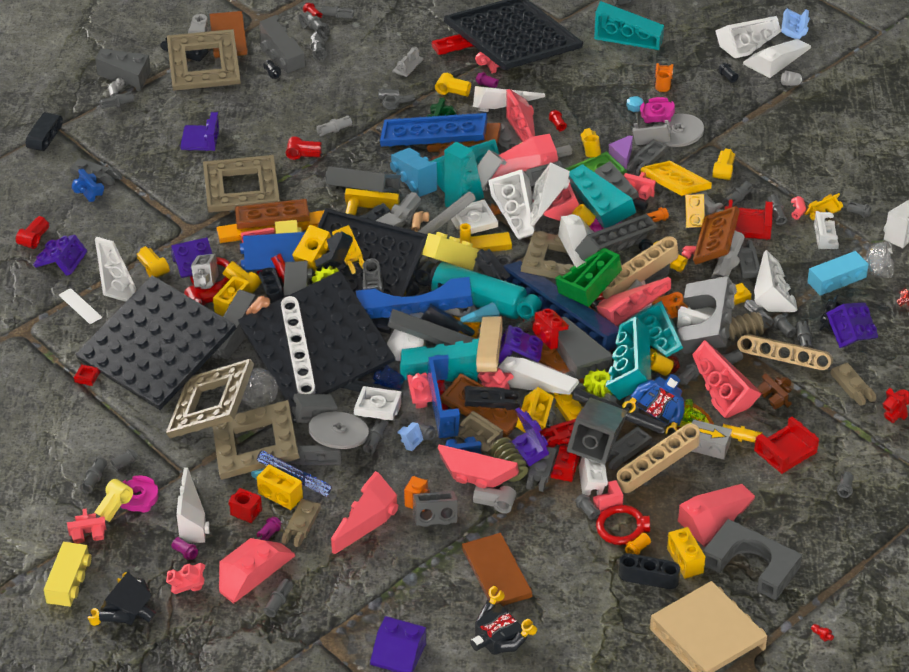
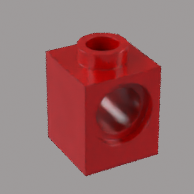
M239 488L235 494L231 495L228 502L230 515L251 524L262 511L261 496Z

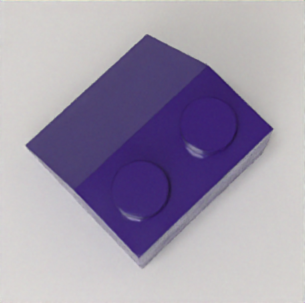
M385 616L377 632L370 665L394 672H413L426 646V627Z

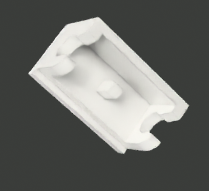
M819 211L815 213L814 228L818 249L839 248L835 221L825 220L826 218H833V213Z
M582 457L579 464L582 494L590 495L591 491L596 489L597 495H601L604 487L608 485L606 467L601 463Z

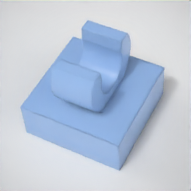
M412 422L408 427H402L398 431V434L402 437L401 442L404 443L406 450L413 451L424 440L418 423Z

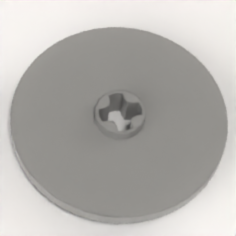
M674 114L669 122L671 142H663V144L669 147H683L695 143L704 134L703 122L693 115ZM655 122L653 127L664 126L665 123Z
M324 412L313 417L309 423V434L318 443L330 448L350 449L358 447L365 443L369 434L368 426L363 420L345 412Z

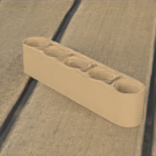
M665 237L623 264L622 271L603 291V297L608 299L612 295L627 291L636 279L642 282L676 260L679 256L677 240L674 237Z
M502 316L482 317L476 359L477 372L498 371L503 329Z
M744 335L737 342L741 352L818 370H825L833 363L832 355L826 351L755 335ZM745 338L750 339L752 342L750 349L743 346ZM763 343H768L771 346L769 353L762 351L761 346ZM782 347L789 349V357L781 355L780 350ZM802 351L807 352L809 355V359L806 362L802 361L799 357ZM819 356L827 357L828 364L826 366L819 364Z
M695 424L683 426L622 467L617 472V483L623 493L634 491L697 448L700 444L699 427ZM629 479L630 481L624 482L622 480Z

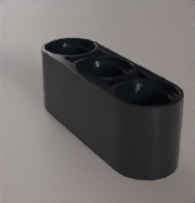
M44 112L27 135L26 147L45 151L62 127V116Z
M269 267L261 270L259 276L266 297L270 299V304L284 298V292L275 269Z
M627 553L620 557L619 577L626 582L674 589L679 585L680 566L674 561Z

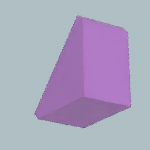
M627 136L609 144V154L626 170L632 152L633 136Z

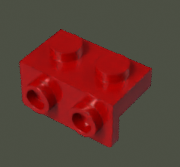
M552 309L535 312L534 334L550 349H557L559 331L568 330L569 325Z

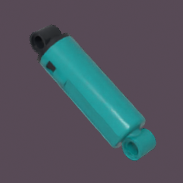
M440 260L436 264L432 261L425 262L415 273L416 282L422 286H428L429 292L441 287L450 279L470 277L473 305L477 308H482L493 302L500 315L511 319H517L519 316L523 319H531L542 306L540 298L534 294L527 295L524 287Z

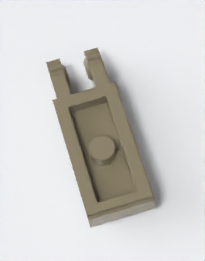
M848 363L831 368L832 377L859 406L865 405V397L870 402L876 400V395L872 388L862 380Z
M301 499L283 533L281 542L288 544L291 536L295 535L294 546L300 547L321 510V504Z

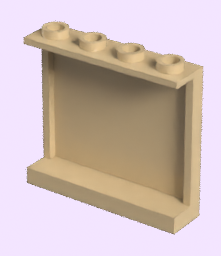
M712 581L651 615L650 630L691 672H715L757 646L763 651L766 649L767 635L765 631L759 628L752 621L751 617L745 614L736 602L725 595L724 591Z

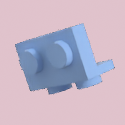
M787 8L783 13L781 32L793 39H800L802 36H805L809 29L807 27L810 19L808 17L809 10L806 9L802 15H799Z

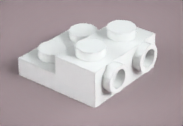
M485 200L472 202L451 219L457 230H460V225L463 223L470 224L471 234L498 227V221Z
M363 386L354 407V415L393 420L401 407L402 392Z

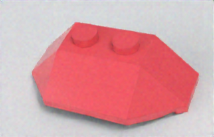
M440 444L438 446L441 459L453 479L459 483L466 484L468 482L475 484L479 488H494L519 473L516 462Z
M250 538L220 561L219 593L233 604L294 558L295 553L281 543Z

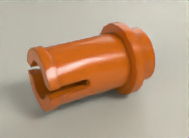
M662 207L658 208L657 211L647 214L649 217H652L654 222L666 221L669 218L667 209Z

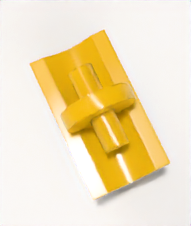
M704 194L685 195L686 228L702 227L705 218Z

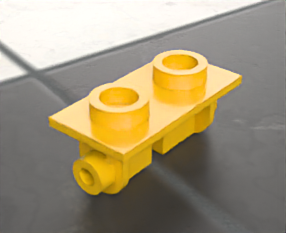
M838 193L833 196L830 194L824 197L822 201L818 202L816 200L810 203L805 215L810 214L811 220H815L816 211L826 212L827 210L833 214L841 211L843 204L837 200L840 194Z

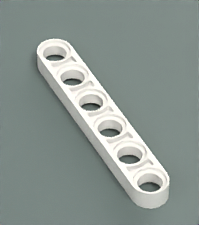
M288 296L282 300L281 308L298 394H315V384L299 303L295 297ZM287 303H294L295 307L288 310L285 308V305ZM291 319L299 321L295 326L289 325L288 322ZM295 335L302 337L299 342H293L291 338ZM297 352H303L305 354V356L302 359H297L294 357V355ZM300 369H307L309 371L304 376L298 374ZM308 385L312 389L310 392L304 393L301 391V388Z

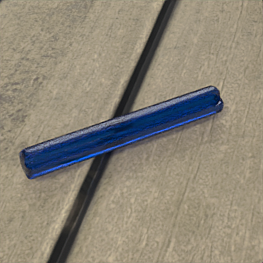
M261 450L256 460L266 466L272 465L301 480L302 485L324 496H328L332 489L331 485Z

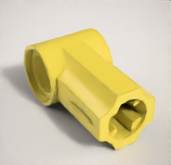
M118 479L111 480L106 486V496L94 513L100 517H105V520L110 522L120 506L131 500L133 489Z

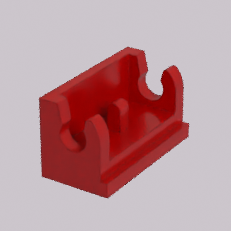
M569 438L562 439L563 444H569ZM560 446L551 472V478L572 482L581 456L568 452L567 446Z

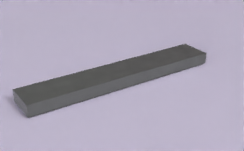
M392 309L390 313L388 327L435 344L448 346L455 345V342L458 341L470 343L472 339H475Z

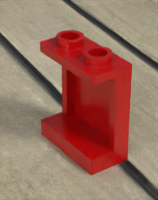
M729 200V205L725 206V209L732 207L733 200ZM765 202V210L739 208L740 212L735 230L742 233L745 238L770 240L773 202Z
M790 417L785 428L768 438L763 434L756 436L754 451L783 474L816 454L819 438L804 427L801 422L797 421L794 417Z

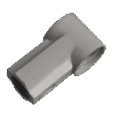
M476 486L473 502L494 506L500 513H509L516 497V491L509 486H502L499 489L479 488Z

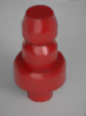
M817 624L812 625L811 630L818 634L821 640H833L834 635H832L830 629L822 628Z

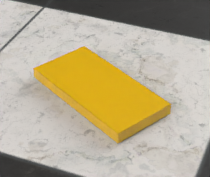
M670 160L641 168V172H645L646 177L655 180L657 183L681 196L708 190L712 187L710 181Z

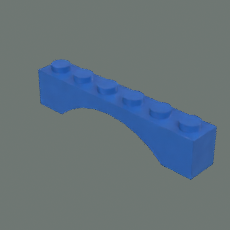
M470 277L450 279L434 291L411 297L392 296L375 288L356 291L357 298L371 319L389 318L392 309L409 315L424 313L430 304L442 311L473 306Z

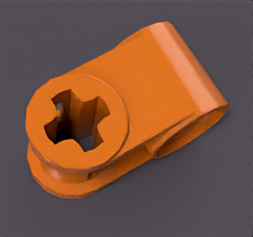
M656 63L655 89L657 91L667 92L670 90L673 64L667 66Z
M680 292L659 297L652 302V305L662 301L672 319L678 317V308L680 309L681 306L688 308L683 302L684 298Z

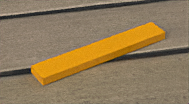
M324 210L309 212L310 221L297 222V227H301V231L307 230L309 225L318 227ZM237 224L217 227L220 243L242 240L241 233L265 228H274L275 234L276 231L275 225L237 229Z

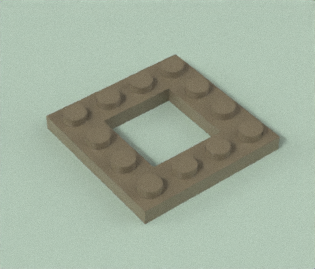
M234 29L167 36L173 91L241 84ZM219 48L222 69L188 72L185 51Z
M274 155L203 161L208 213L235 211L236 206L280 202ZM258 173L260 191L224 194L223 176Z
M534 231L521 265V272L555 279L559 275L563 276L570 272V268L574 265L559 264L552 260L545 261L548 249L567 253L558 235L547 234L544 231Z
M247 359L192 376L184 385L167 428L166 434L169 438L183 436L187 433L197 432L204 428L214 427L218 424L234 420L254 367L252 360ZM226 385L219 405L195 412L202 392Z
M288 400L238 413L231 422H225L213 427L221 480L263 469L269 464L274 466L300 459L291 407ZM273 425L276 445L238 455L235 434Z

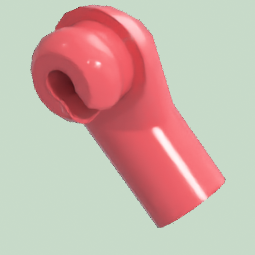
M796 196L791 200V203H794L793 207H796L792 212V217L796 220L807 210L804 199L800 196Z
M685 246L682 249L681 255L690 259L691 254L694 255L696 246Z

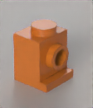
M415 476L411 477L404 489L405 507L413 509V494L430 493L428 480Z

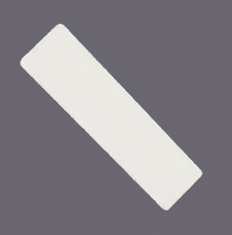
M72 289L59 294L89 324L102 318Z

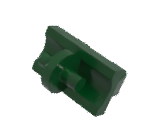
M443 97L439 99L437 104L431 105L432 114L427 117L456 115L457 112L453 106H446V99Z

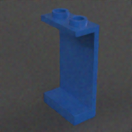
M305 232L243 236V243H240V254H244V260H241V268L248 273L249 271H260L269 267L276 269L271 258L280 253L285 262H295L293 253Z
M448 355L428 357V382L439 438L459 435V408L442 410L437 380L448 379Z

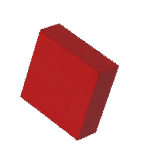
M81 364L74 376V382L93 386L100 371L96 367Z

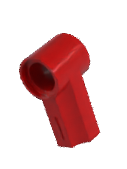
M291 137L288 140L286 156L292 160H297L301 156L321 157L322 143L303 141L299 137Z
M38 216L26 229L21 228L17 232L16 243L31 249L37 248L40 237L49 228V222L44 217Z
M217 284L208 289L189 286L185 289L184 294L204 306L206 303L213 302V297L222 289V286Z

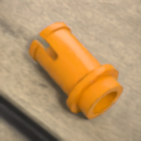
M641 533L634 541H629L626 544V553L640 555V551L651 543L650 537L646 533Z

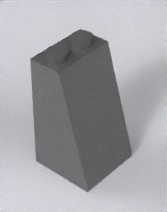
M589 398L575 420L567 451L605 465L622 430L628 411Z

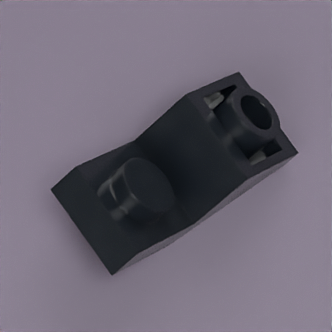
M342 231L328 238L327 243L330 253L323 254L319 259L315 260L316 267L321 269L323 266L325 269H328L331 266L334 269L342 265L353 242V238Z

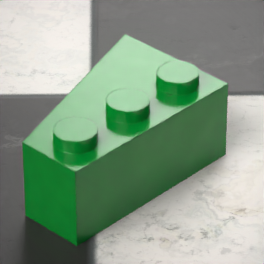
M603 248L585 259V263L577 268L573 266L567 274L555 277L558 293L589 307L622 271L620 255Z

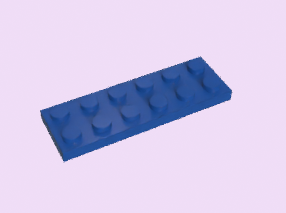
M487 113L386 119L382 128L380 144L381 147L448 143L451 141L484 140L488 120Z

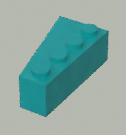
M600 1L595 12L594 39L655 50L660 49L664 36V25Z
M458 142L453 143L444 150L446 207L451 206L469 191L476 198L474 202L484 198L473 150Z
M583 164L570 171L568 178L570 179L571 187L587 208L596 216V219L604 229L637 213L633 199Z
M636 316L619 326L615 343L617 349L613 352L612 356L614 364L609 369L610 380L606 382V387L618 400L632 394L639 384L651 380L649 330Z
M472 339L470 343L458 341L455 342V345L448 346L436 344L434 348L423 346L402 349L400 380H407V375L415 376L416 373H427L428 378V357L448 355V379L444 381L453 382L461 373L478 382L477 376L479 372H477L476 359L479 339Z

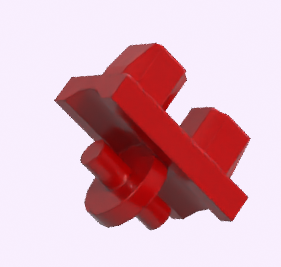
M889 388L886 391L887 399L882 403L883 408L886 410L884 417L892 423H895L899 417L905 420L908 417L909 391L898 390L894 393L893 389Z

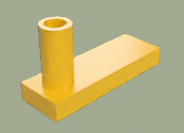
M346 188L345 202L347 208L345 213L356 216L358 207L374 208L382 203L391 210L395 204H400L399 194Z
M463 223L460 225V238L458 239H460L461 244L462 241L472 243L473 248L483 249L484 251L490 249L492 252L512 249L509 232L471 236L470 224Z

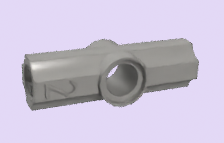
M411 192L406 195L399 205L395 204L392 207L391 213L402 220V227L404 224L409 225L412 221L413 213L421 204V198L417 193Z
M734 231L729 254L718 257V262L711 276L712 279L729 276L731 270L739 264L740 258L738 253L745 238L742 233Z

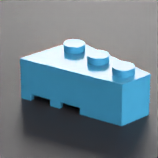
M411 148L392 154L391 170L397 175H401V181L407 184L411 192L417 193L421 197L437 190L436 162H429L427 157H420V153Z

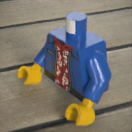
M670 374L667 380L657 377L655 380L641 383L630 396V401H625L622 407L625 408L628 403H631L632 408L629 410V413L633 412L637 406L667 425L671 423V426L667 427L665 431L666 435L670 428H673L676 432V427L680 425L685 412L684 399L681 397L682 390L677 387L680 379L676 375Z

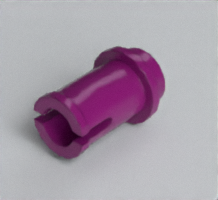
M484 72L478 73L476 77L478 85H485L490 88H497L499 80L487 76Z
M273 516L266 520L267 523L256 534L258 538L262 535L259 540L268 541L276 531L281 529L282 523L277 517Z
M180 537L173 540L172 549L181 553L186 560L196 558L198 555L196 545L189 544Z

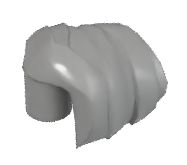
M786 70L785 73H782V85L797 86L801 84L802 76L799 73Z

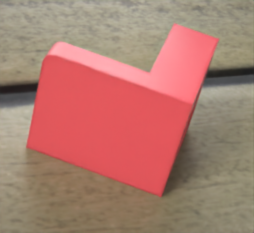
M616 480L608 482V493L593 497V502L596 508L600 510V514L611 506L623 505V493Z

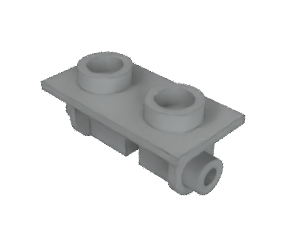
M412 47L407 56L397 62V66L392 72L407 77L424 60L423 57L419 56V49Z

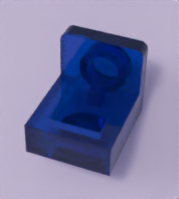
M386 365L382 370L378 369L372 379H374V384L400 389L405 377Z

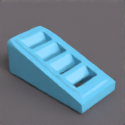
M492 302L461 317L460 320L461 322H482V317L500 316V313L495 303Z

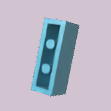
M854 251L809 268L808 283L819 295H823L866 278L869 264Z

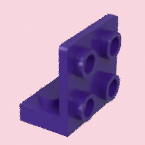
M211 112L206 126H184L180 145L181 150H216L219 134L218 112Z
M75 234L68 237L63 236L58 240L48 241L45 244V249L37 255V260L33 265L36 268L56 262L67 276L75 270L87 253V249Z
M207 237L171 245V257L173 262L177 264L181 278L193 276L191 265L198 255L212 254Z
M866 303L842 304L826 313L839 348H844L858 340L878 338L877 328L872 321L870 310Z
M509 325L501 339L499 363L501 364L507 356L510 357L513 351L538 363L541 358L543 342L537 336L529 335L523 332L522 329Z
M518 407L515 410L525 433L517 436L512 443L530 467L549 454L546 447L548 442L540 434L541 427L536 420L533 421L527 411L523 412Z

